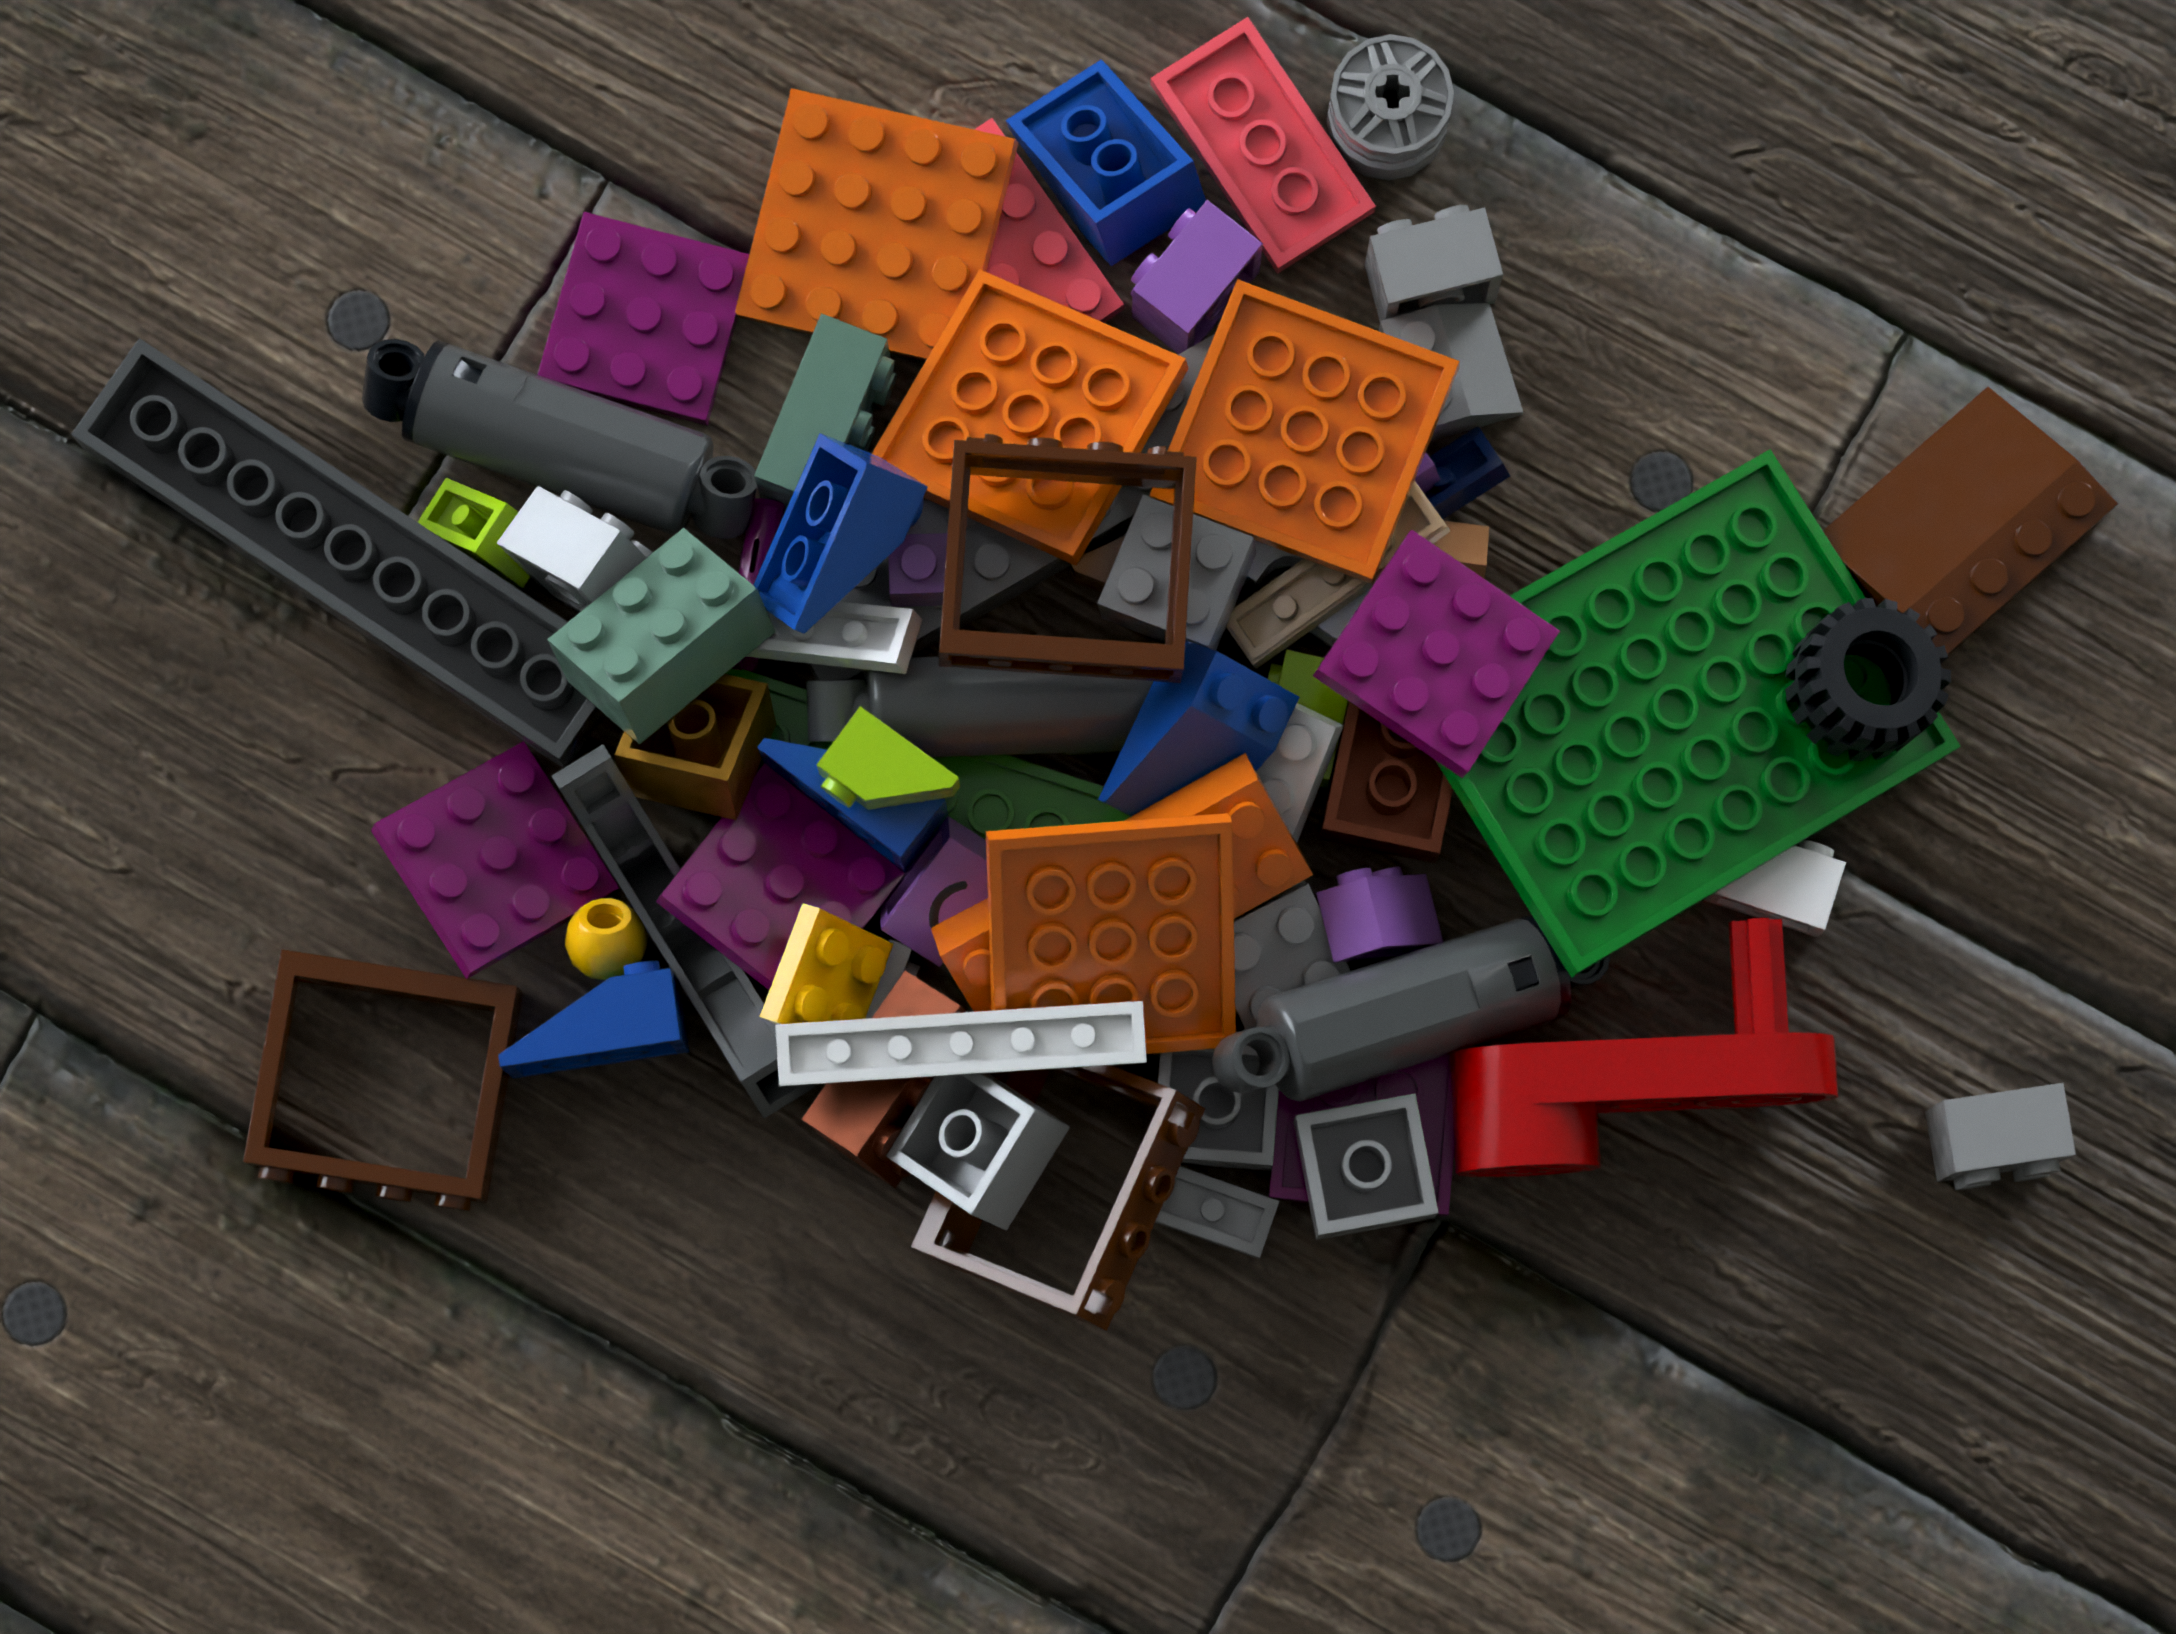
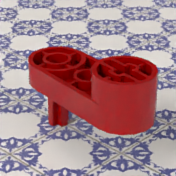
M1748 918L1744 921L1728 922L1735 1034L1504 1044L1468 1048L1451 1053L1450 1068L1456 1174L1467 1177H1526L1578 1173L1601 1168L1598 1114L1788 1106L1829 1101L1838 1098L1835 1037L1823 1033H1789L1782 919Z

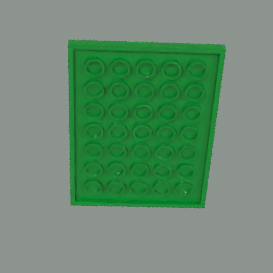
M1769 449L1510 595L1511 598L1560 630V632L1469 772L1461 778L1438 761L1436 763L1568 974L1573 978L1949 756L1961 746L1939 711L1936 713L1938 715L1936 720L1898 752L1895 750L1887 757L1874 760L1871 754L1864 761L1850 760L1849 750L1844 751L1838 757L1826 752L1829 745L1828 742L1821 739L1818 743L1814 744L1806 736L1812 730L1806 722L1797 725L1792 716V713L1798 709L1797 702H1787L1785 689L1794 682V680L1785 677L1787 665L1796 658L1792 655V652L1797 644L1806 637V634L1837 607L1847 602L1853 606L1857 601L1866 597L1777 458ZM1845 655V675L1849 685L1856 694L1873 704L1890 705V684L1882 669L1865 657Z

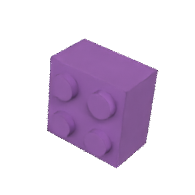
M1208 200L1197 213L1189 208L1179 217L1168 234V237L1173 240L1160 257L1153 253L1147 256L1131 278V281L1135 284L1130 294L1132 296V318L1177 354L1203 341L1222 318L1237 279L1250 284L1260 272L1263 243Z

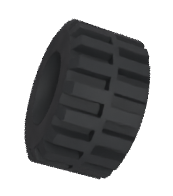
M1873 598L1860 599L1853 606L1847 602L1822 619L1806 634V637L1797 644L1792 652V655L1796 658L1787 665L1785 677L1794 680V682L1785 689L1787 702H1797L1798 709L1792 713V716L1797 725L1806 722L1812 729L1806 736L1814 744L1818 743L1821 739L1829 743L1826 752L1838 757L1844 751L1849 750L1850 760L1864 761L1871 754L1874 760L1885 758L1895 750L1898 752L1928 728L1938 717L1936 713L1945 706L1949 694L1942 690L1951 683V670L1941 668V664L1949 658L1945 646L1935 647L1932 639L1938 633L1930 624L1923 629L1916 623L1920 614L1911 608H1908L1902 614L1897 612L1898 602L1888 599L1882 601L1877 607ZM1845 655L1865 657L1882 669L1890 684V705L1873 704L1856 694L1849 685L1845 675Z

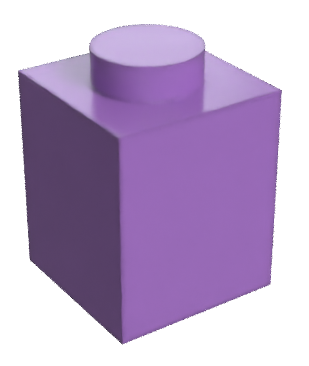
M948 533L907 534L904 542L888 556L889 594L892 607L943 605Z

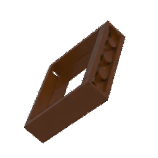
M985 434V438L967 437L966 441L954 440L939 666L1181 683L1184 670L1197 457L1183 456L1184 452L1166 451V446L1151 447L1147 450V453L1123 452V446L1110 442H1093L1087 445V449L1064 448L1063 442L1052 438H1032L1027 440V445L1003 443L1001 437L992 434ZM970 475L1174 489L1165 644L959 630Z
M281 949L243 1162L252 1167L259 1168L257 1178L280 1183L293 1184L294 1174L318 1177L317 1188L352 1193L354 1183L377 1186L375 1197L401 1202H411L413 1192L436 1195L434 1206L452 1210L470 1211L472 1201L487 1203L509 1075L500 1067L498 1055L515 1044L523 992L515 985L466 979L464 977ZM298 982L494 1012L466 1178L269 1148Z
M1110 1065L990 1073L1033 1103H1036L1050 1070L1157 1110L1074 1295L968 1253L983 1220L971 1215L937 1191L932 1198L911 1247L944 1265L1107 1331L1114 1314L1123 1304L1125 1289L1136 1264L1148 1248L1152 1228L1164 1202L1170 1197L1174 1189L1176 1174L1189 1146L1198 1135L1200 1121L1206 1108L1175 1089ZM945 1230L948 1231L942 1245L939 1246Z

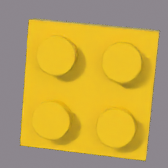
M803 903L760 1017L776 1025L865 1019L880 978L884 973L893 943L827 911Z

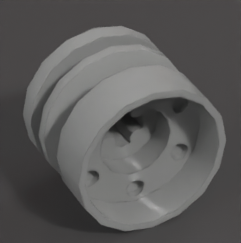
M1389 34L1370 38L1347 52L1334 73L1326 123L1330 139L1349 167L1365 177L1389 181L1412 176L1430 164L1444 144L1451 115L1454 89L1449 69L1433 49L1415 38ZM1384 92H1395L1396 100L1400 101L1398 108H1387V101L1383 98Z

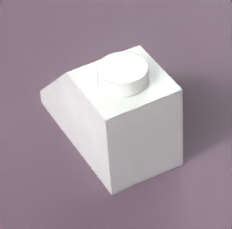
M1805 840L1799 846L1792 847L1706 898L1705 901L1757 918L1782 919L1784 927L1818 937L1826 928L1846 862L1833 858L1834 850L1832 848Z

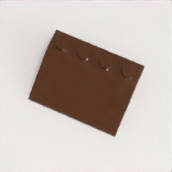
M1987 387L1826 527L1823 532L1866 598H1873L1876 607L1882 601L1888 599L1898 602L1897 612L1903 614L1908 608H1911L1920 614L1916 623L1923 629L1930 624L1938 633L1932 639L1935 647L1945 646L1949 656L2104 520L2118 503L2074 456L1990 387Z

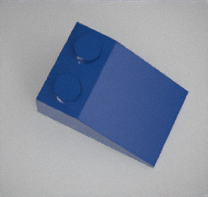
M1102 59L1005 120L1013 136L1080 232L1110 266L1118 263L1172 228L1187 209L1190 208L1197 212L1206 202L1194 161Z
M819 433L753 584L757 588L766 610L792 629L805 634L904 542L910 527L915 525L921 516L924 506L923 497L928 486L879 456Z
M1185 640L1184 670L1181 683L1153 681L1098 800L1131 817L1246 753L1254 769L1257 771L1275 751L1300 697L1216 650Z
M764 738L757 747L763 763L772 768L904 873L948 816L945 798L871 810L866 809L855 801L848 808L820 787L825 778L819 775L817 763L826 753V749Z
M645 961L623 966L624 975L608 978L498 1055L500 1067L515 1079L689 1052L680 982L670 968H660L659 961Z

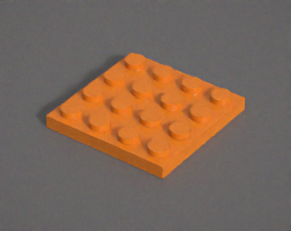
M791 88L735 309L736 316L812 335L822 313L887 338L890 353L926 361L978 270L987 271L1019 143L1016 139Z
M979 269L871 454L881 457L928 486L923 498L949 509L954 440L966 441L967 437L985 438V434H992L1001 437L1003 443L1027 445V440L1032 438H1052L1063 442L1064 448L1087 449V445L1093 442H1110L1123 446V452L1141 453L1189 369L1187 360L1180 355ZM970 475L967 517L1077 566L1122 485Z
M1237 279L1167 450L1171 452H1184L1183 456L1197 457L1193 514L1250 535L1258 542L1373 584L1459 370L1460 361ZM1152 487L1149 497L1173 506L1174 489Z
M1229 813L986 831L992 1011L1143 1001L1146 1054L1215 1049L1222 1039L1236 1033L1233 822Z

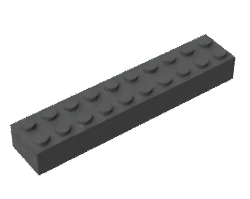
M139 338L71 433L84 450L521 741H524L560 767L565 768L572 763L605 715L567 681L547 640L568 623L566 620Z

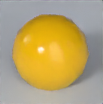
M612 898L596 899L580 907L568 923L565 934V948L572 965L587 977L599 980H607L610 977L624 975L623 966L641 962L648 942L647 930L636 911L625 902Z

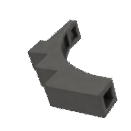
M602 744L553 774L552 778L625 893L763 1118L765 1119L815 1087L814 1084L779 1086L776 1024L760 1017L764 1003L745 972L655 902L681 869L605 746Z

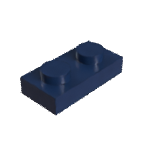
M1479 426L1430 456V459L1435 464L1440 480L1433 484V488L1426 492L1425 496L1440 517L1444 519L1511 475Z

